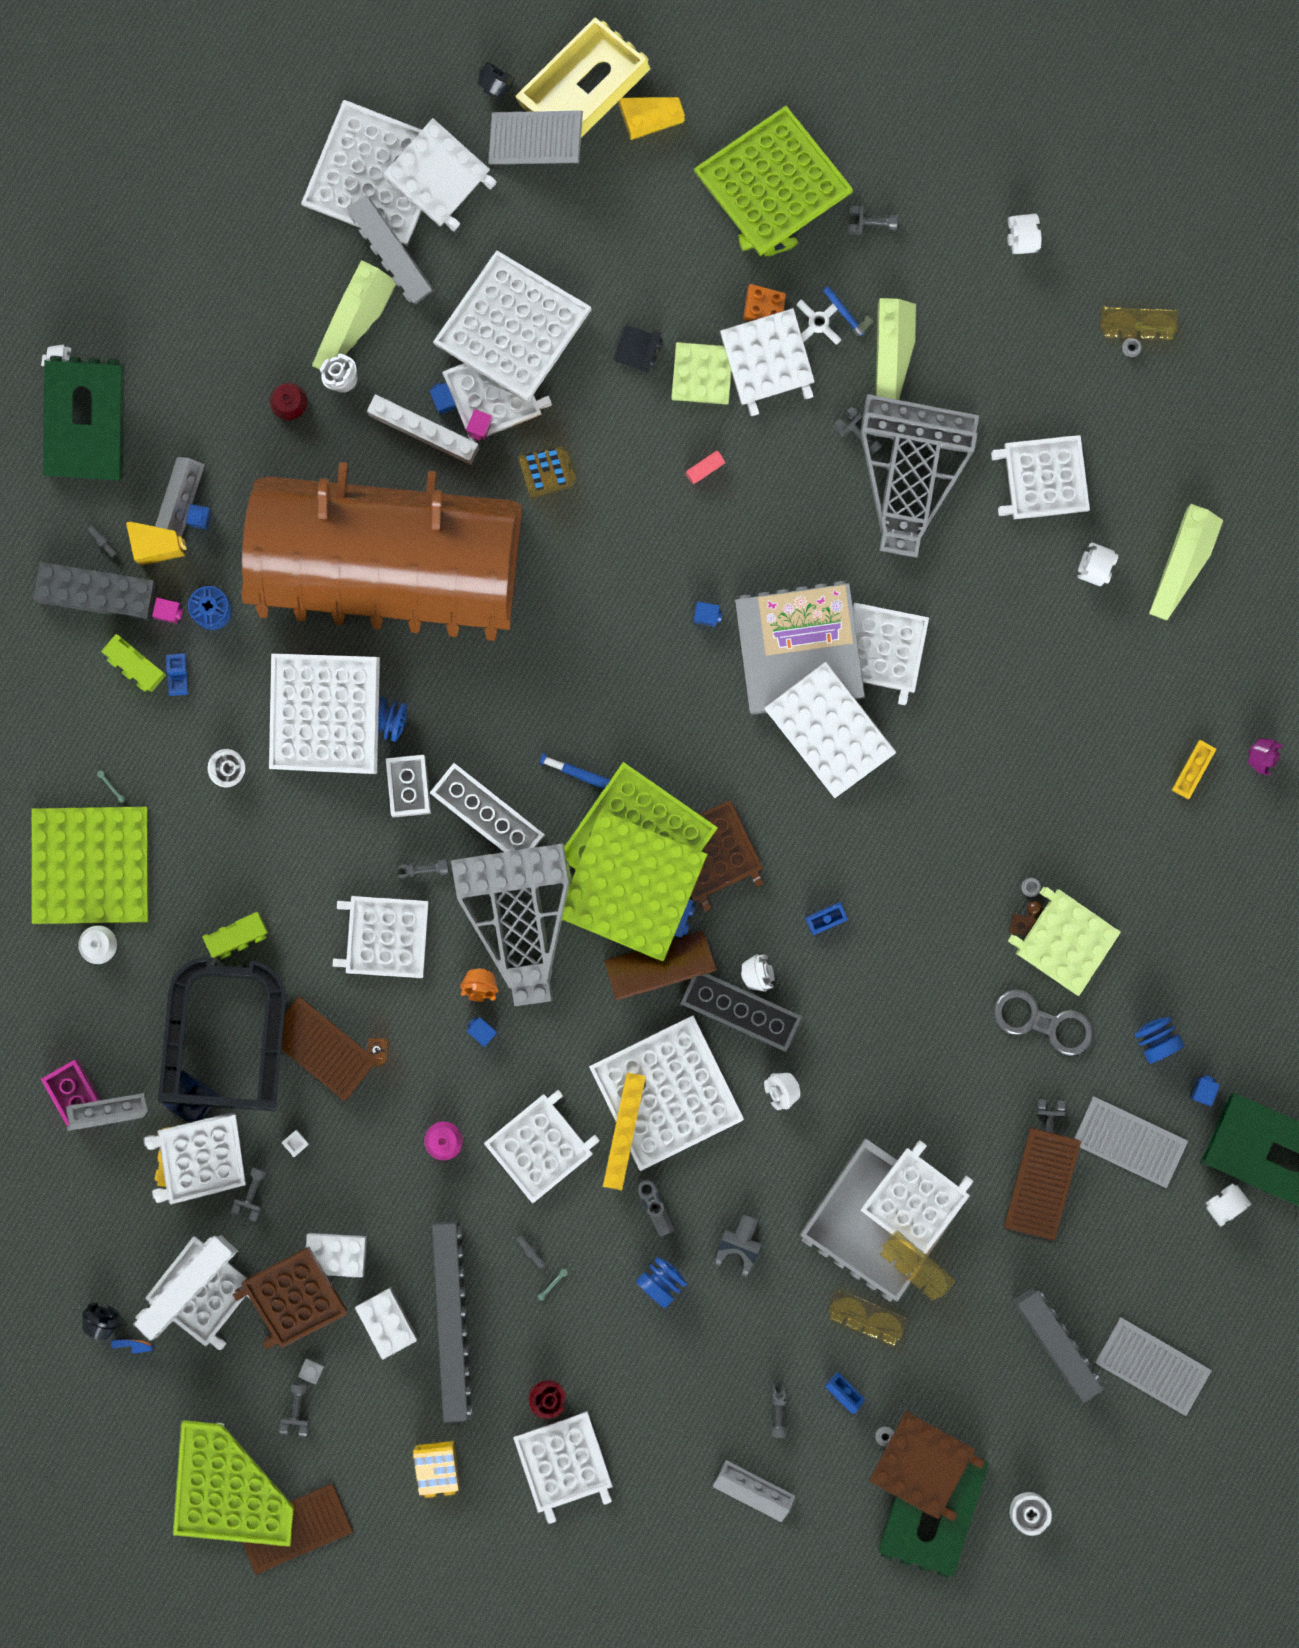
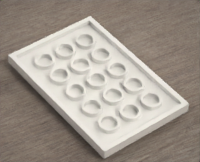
M824 662L765 707L767 713L834 798L896 753L892 745L827 662Z

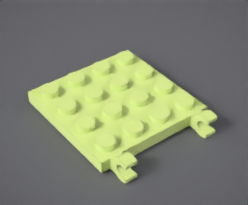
M1043 887L1039 893L1049 899V903L1024 941L1017 936L1011 935L1008 942L1018 948L1017 955L1075 995L1080 996L1121 932L1061 890L1057 889L1054 893L1049 888Z

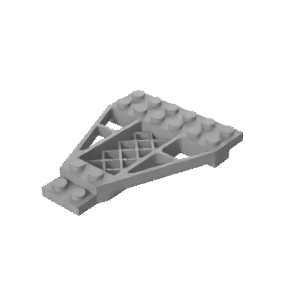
M867 395L860 434L882 533L879 551L918 557L922 535L975 450L979 415ZM866 434L893 440L889 464L871 461ZM908 442L914 451L905 456L900 447ZM913 443L922 444V446L917 449ZM925 446L932 453L926 460L919 453V450ZM940 448L966 453V457L954 476L936 472ZM898 451L903 459L895 464ZM914 453H916L921 461L916 467H913L907 459ZM932 458V463H931V468H930L926 462H927L929 459ZM903 461L911 469L904 475H902L897 467ZM923 464L929 474L921 479L915 469ZM873 466L883 467L888 470L882 504H880ZM895 470L900 478L892 482ZM911 472H913L918 480L912 486L904 478ZM927 477H929L928 486L923 482ZM935 478L950 480L932 512L929 513ZM902 480L908 489L899 494L893 484ZM919 483L926 491L920 497L912 489ZM892 489L893 492L896 494V497L889 501L890 491ZM909 490L915 500L907 505L901 495ZM926 495L925 504L923 505L920 499ZM898 498L904 508L896 513L890 503ZM917 501L923 511L915 516L909 506ZM906 509L911 517L898 514Z
M564 843L451 860L457 899L508 987L512 988L514 1006L553 1001L550 984L552 964L570 881H572L569 862L566 860ZM562 883L564 886L559 910L543 913L539 886ZM521 889L517 896L510 892L512 890ZM524 891L532 896L528 904L520 899ZM506 893L514 899L509 907L501 901ZM489 894L491 896L494 920L478 923L465 901V897ZM516 902L525 907L520 915L512 910ZM500 905L507 910L503 916ZM527 910L535 915L531 923L523 918ZM509 912L518 918L513 926L504 920ZM557 915L549 952L544 916ZM519 921L528 926L523 934L515 929ZM503 924L510 929L506 936ZM495 925L501 960L481 926ZM530 929L539 935L534 942L526 937ZM512 931L521 937L516 945L507 939ZM522 940L531 945L527 953L518 948ZM506 943L513 948L509 955ZM533 948L542 953L537 961L529 956ZM515 950L524 956L519 964L510 958ZM525 959H528L530 962L533 963L531 965L521 966Z

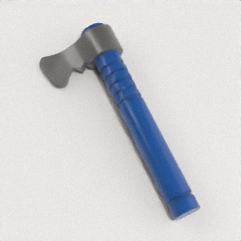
M829 286L823 289V292L846 321H848L857 336L861 337L867 327L874 323L866 315L864 322L862 321L859 324Z

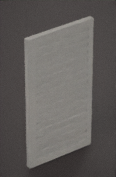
M583 111L492 113L488 164L579 163Z
M1094 1096L1074 1139L1081 1140L1080 1148L1167 1188L1188 1144L1187 1140Z
M1121 1317L1095 1361L1099 1366L1187 1416L1212 1372L1209 1368Z

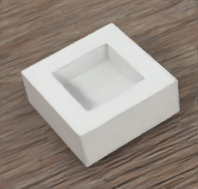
M295 1130L281 1142L293 1157L309 1145L298 1130Z

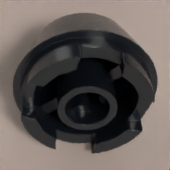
M486 62L482 68L480 67L478 85L484 88V93L492 97L493 95L503 97L513 87L512 84L515 78L507 72L505 73L493 64Z
M98 1302L90 1303L82 1313V1329L85 1334L94 1339H108L120 1325L119 1312L109 1305L108 1308L98 1306Z

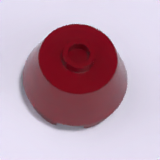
M283 383L272 391L270 407L277 417L283 420H293L300 417L306 410L307 395L299 385Z
M545 1380L531 1387L528 1393V1401L534 1415L543 1419L554 1418L564 1409L563 1405L566 1394L559 1383L553 1380Z

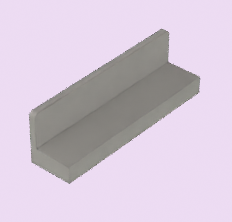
M177 457L155 527L173 530L179 536L183 535L189 506L193 503L204 464L191 458Z
M144 1093L67 1106L66 1110L69 1120L67 1130L143 1118L148 1112Z
M727 1460L724 1462L720 1474L713 1484L714 1488L780 1522L784 1520L790 1511L795 1495Z

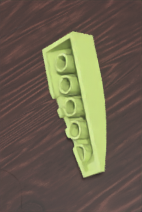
M361 260L327 329L312 364L313 367L320 370L326 359L329 358L331 360L337 357V354L346 355L355 346L360 337L368 331L373 322L381 316L396 286V283L390 276L379 268Z
M879 299L876 396L895 400L900 398L915 344L916 304L901 299Z
M1193 504L1187 507L1149 614L1168 620L1211 556L1223 522L1221 518L1211 511Z

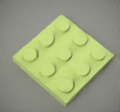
M676 342L672 400L728 404L731 367L725 347Z

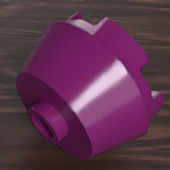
M1260 738L1249 750L1248 764L1260 775L1269 776L1271 772L1268 770L1270 767L1275 768L1281 755L1278 749H1282L1283 745L1278 743L1277 740Z

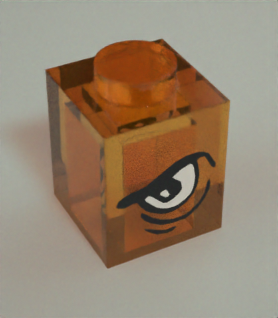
M368 1038L367 1052L378 1060L374 1066H383V1062H388L389 1039Z

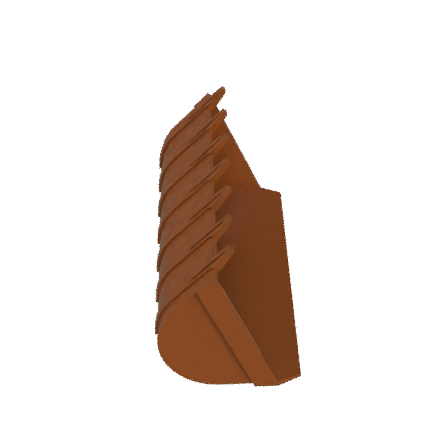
M340 462L337 483H330L329 479L320 478V481L270 476L256 479L254 482L244 526L242 551L243 584L241 594L244 604L256 605L259 617L267 618L268 606L294 608L293 611L296 619L301 622H305L306 610L332 612L335 625L343 626L345 614L370 616L373 629H381L383 617L408 620L412 633H419L421 621L445 623L448 634L452 637H457L459 625L485 627L486 638L495 641L497 629L510 630L523 505L518 502L442 494V490H436L437 471L428 472L426 492L348 484L349 465L347 462Z

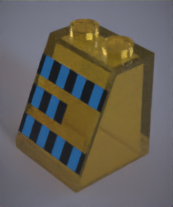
M563 447L518 456L530 499L574 486L573 480H576L574 470L569 469L568 462H571L568 451H564Z

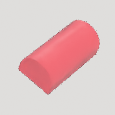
M715 451L687 470L685 474L694 485L725 464V461L719 451Z

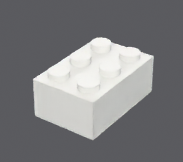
M425 755L386 758L391 816L394 818L431 814Z
M307 1234L306 1248L310 1247L326 1275L363 1277L365 1275L367 1236Z
M392 1287L355 1307L382 1360L418 1340Z

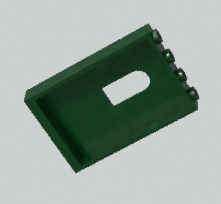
M52 355L44 360L43 476L118 481L123 478L125 363H119L117 359H108V362H100L99 358H88V361H81V357H69V360L62 359V356ZM79 386L87 387L92 394L91 425L73 424V392Z
M1231 1093L1201 1163L1299 1207V1172L1290 1171L1266 1160L1273 1142L1299 1153V1121L1239 1094Z
M984 1460L985 1463L982 1469L968 1462L945 1506L956 1512L957 1516L952 1521L942 1515L936 1536L930 1542H923L917 1536V1529L923 1511L894 1495L878 1546L879 1553H882L881 1556L891 1560L893 1557L898 1558L901 1563L911 1566V1563L919 1565V1569L927 1572L930 1569L935 1570L942 1577L948 1578L949 1575L954 1577L989 1463Z

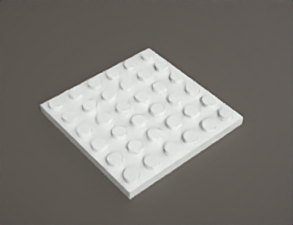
M343 100L301 204L361 228L357 222L354 224L349 218L348 214L350 212L347 208L367 195L400 242L408 246L422 210L388 181L383 174L422 130Z
M496 250L433 343L529 402L592 309L589 305Z
M271 654L269 769L377 774L380 657Z
M694 1016L589 1066L615 1121H617L627 1072L646 1076L630 1149L640 1171L744 1120Z

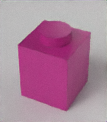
M474 409L466 429L471 439L480 441V439L486 440L493 421L492 415Z
M156 598L152 617L177 624L178 619L181 620L183 616L182 605L178 602Z

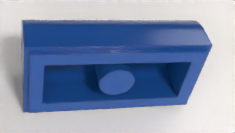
M838 902L805 917V920L812 935H816L847 921L848 918L841 902Z
M838 1372L824 1386L851 1414L857 1412L866 1400Z

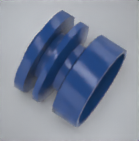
M213 586L201 587L191 595L188 601L190 616L207 630L223 628L231 619V602L218 588ZM211 603V605L213 606V608H209V611H208V610L205 608V605L208 606V605Z
M379 696L378 735L382 729L384 730V739L388 740L392 732L391 741L397 742L406 724L407 704L401 703L399 710H397L398 701H394L391 708H388V699Z
M1170 1016L1155 1019L1143 1025L1134 1033L1135 1038L1145 1036L1144 1039L1138 1042L1139 1045L1149 1044L1150 1046L1143 1052L1149 1064L1161 1060L1185 1046L1180 1034L1170 1036L1169 1033L1176 1028L1175 1025L1165 1026L1172 1021Z
M657 1257L655 1262L660 1266L659 1269L650 1264L649 1267L654 1274L651 1276L643 1272L636 1280V1283L666 1309L674 1300L669 1291L672 1289L680 1293L681 1290L675 1284L678 1282L681 1286L685 1287L688 1283L673 1265Z

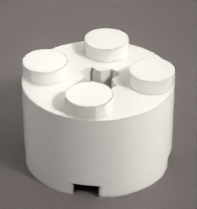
M1037 214L1008 217V226L1011 228V234H1008V244L1012 246L1013 254L1039 252L1038 249L1041 248V229L1038 230L1036 225L1040 224Z
M1092 542L1088 546L1091 548L1090 551H1085L1078 569L1081 575H1078V578L1097 586H1102L1104 582L1109 583L1112 576L1110 570L1112 565L1116 564L1118 555L1115 554L1114 550Z
M1229 1185L1221 1191L1223 1194L1221 1197L1216 1195L1206 1202V1209L1220 1227L1251 1205L1238 1185Z
M1021 1493L1014 1497L1010 1505V1518L1017 1529L1024 1534L1038 1535L1051 1522L1052 1514L1049 1505L1036 1493ZM1029 1510L1034 1512V1514H1031V1517H1028L1026 1514L1029 1513Z

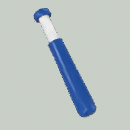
M545 753L542 754L539 761L541 765H550L561 770L563 773L603 790L610 782V779L548 758Z

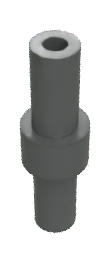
M91 525L87 530L95 538V543L100 548H103L111 559L116 557L117 553L110 546L109 540L104 535L102 536L94 525Z
M522 1234L516 1238L517 1242L525 1250L526 1256L531 1258L539 1269L546 1265L536 1253L537 1249L533 1245L531 1246Z

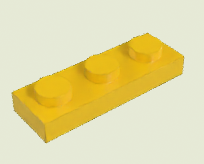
M1198 740L1171 791L1186 799H1190L1216 748Z

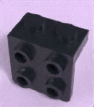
M625 326L614 360L649 373L650 368L655 367L657 361L655 354L657 349H661L664 340L661 338V332L654 330L652 334L631 326Z

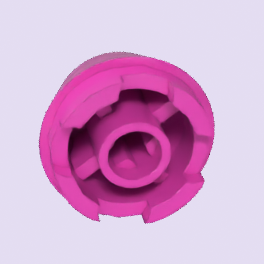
M438 1122L427 1130L424 1144L427 1152L433 1158L449 1160L460 1152L463 1145V1137L460 1130L454 1124Z

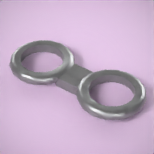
M1017 989L1006 991L995 1003L993 1012L995 1022L1001 1030L1008 1034H1026L1031 1029L1040 1031L1048 1035L1049 1042L1056 1051L1068 1056L1081 1054L1088 1049L1092 1042V1024L1079 1011L1066 1010L1058 1013L1056 1016L1047 1014L1039 1010L1038 1003L1032 995ZM1014 997L1024 999L1031 1008V1017L1028 1023L1018 1028L1006 1024L1001 1013L1004 1003ZM1066 1018L1079 1020L1085 1029L1084 1040L1074 1048L1064 1047L1056 1037V1027L1059 1022Z

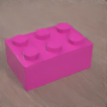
M79 1059L71 1061L41 1079L67 1127L69 1125L67 1106L101 1101Z

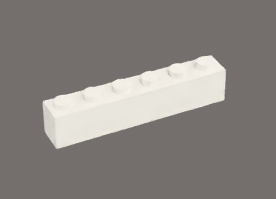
M376 394L367 410L370 417L470 465L479 450L478 443Z

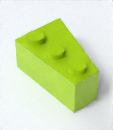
M117 634L101 651L109 657L107 661L115 668L118 665L123 669L121 672L128 679L133 677L137 680L138 683L136 685L144 692L146 690L152 692L166 676L165 673Z
M255 912L235 921V923L227 927L218 929V931L210 935L206 934L202 938L211 957H220L223 960L231 956V951L237 949L239 952L248 948V943L254 940L258 943L266 939L265 935L269 934V931L260 913Z

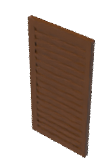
M704 931L672 940L664 961L639 951L604 961L616 1001L716 971L717 969Z
M300 996L297 997L285 1013L282 1050L346 1102L378 1060Z
M1033 1127L1030 1128L1004 1224L1005 1229L1055 1240L1081 1140L1034 1129Z
M333 1483L290 1501L294 1506L290 1546L242 1542L255 1575L353 1533Z

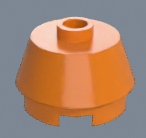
M485 969L469 970L460 985L461 995H468V999L472 1001L484 1002V998H490L493 1001L496 998V993H498L495 975Z

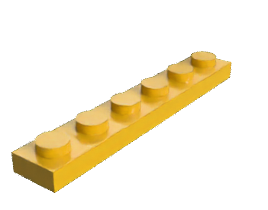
M629 1072L626 1074L603 1187L622 1190L646 1078L644 1075Z

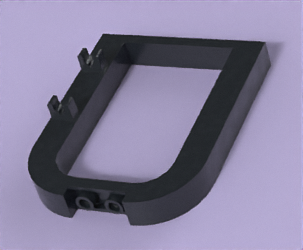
M211 957L198 958L186 963L174 975L169 987L158 1103L276 1112L286 1005L285 990L279 976L270 967L256 961H250L249 968H246V965L235 964L234 967L226 966L227 964L225 963L211 965ZM216 976L250 979L261 984L266 992L257 1100L179 1094L189 992L194 982L202 977Z

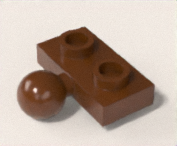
M1032 901L1027 905L1029 917L1013 913L1009 933L1027 936L1038 920L1036 917L1042 912L1041 904L1037 901Z

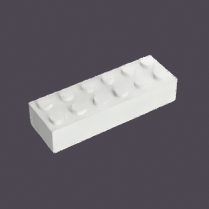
M455 763L452 764L430 792L432 796L503 852L535 848L545 837V834Z
M222 1235L210 1237L203 1245L205 1249L197 1251L190 1258L192 1263L183 1266L176 1273L177 1279L170 1280L163 1287L164 1292L156 1295L149 1302L151 1306L145 1310L143 1309L135 1317L137 1321L134 1325L150 1340L157 1338L238 1252Z

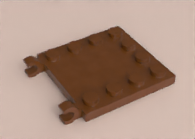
M731 800L699 814L718 827L702 850V852L708 855L691 894L693 902L700 901L704 912L711 909L706 896L751 875L756 888L764 884L759 875V871L763 870V867Z
M310 1247L243 1280L242 1286L235 1289V1293L232 1294L236 1301L248 1295L272 1335L264 1338L265 1341L262 1344L265 1349H269L276 1344L282 1348L348 1314L346 1306Z
M905 1411L869 1481L937 1519L942 1514L954 1521L957 1516L956 1512L945 1507L968 1462L982 1469L985 1462L973 1455L975 1451L973 1447Z

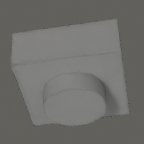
M306 1358L298 1377L316 1385L324 1365Z

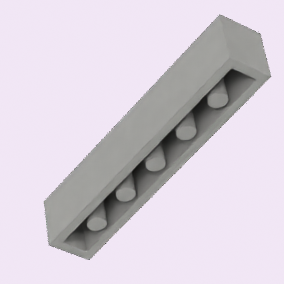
M363 196L347 208L350 212L348 214L349 218L354 224L357 222L361 227L359 232L365 240L367 238L370 240L372 251L376 255L379 254L383 259L381 263L387 271L391 270L394 275L392 277L393 281L398 287L402 286L405 291L403 295L409 303L412 301L417 304L435 291L369 196Z

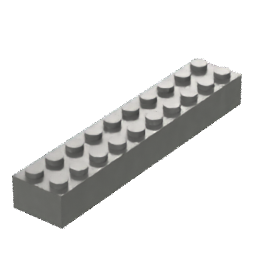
M458 1221L435 1222L432 1228L443 1422L467 1421L472 1413V1401H468V1396L471 1393V1382H467V1376L470 1374V1362H466V1356L469 1354V1343H465V1337L468 1335V1324L464 1323V1317L467 1315L466 1303H463L462 1299L466 1295L465 1284L461 1282V1278L465 1276L464 1264H460V1258L463 1256V1245H459V1238L462 1237V1225H458Z

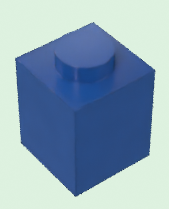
M438 383L432 387L433 389L429 390L439 415L457 408L447 383L444 385L443 383Z
M190 504L186 523L189 527L208 530L212 511L209 507Z
M697 602L693 623L716 627L717 622H721L722 611H719L720 605Z
M474 1017L467 1025L469 1028L467 1032L484 1047L498 1033L481 1017L478 1019Z
M1206 1075L1204 1078L1198 1077L1190 1099L1207 1106H1212L1220 1085L1215 1083L1216 1079Z

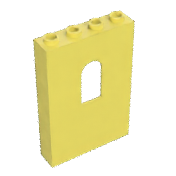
M594 18L515 97L519 105L527 112L582 110L581 137H583L650 70L649 59L644 53H638L630 42L626 43L623 41L622 36L617 31L612 32L606 22H600L597 18ZM606 62L610 64L611 71L609 75L589 94L577 86L598 63Z

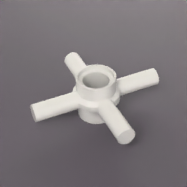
M802 299L796 304L809 317V327L801 334L803 343L814 332H824L836 345L842 340L829 327V317L837 310L834 304L824 313L814 312ZM818 318L822 319L824 321V324L822 326H817L814 323V320Z

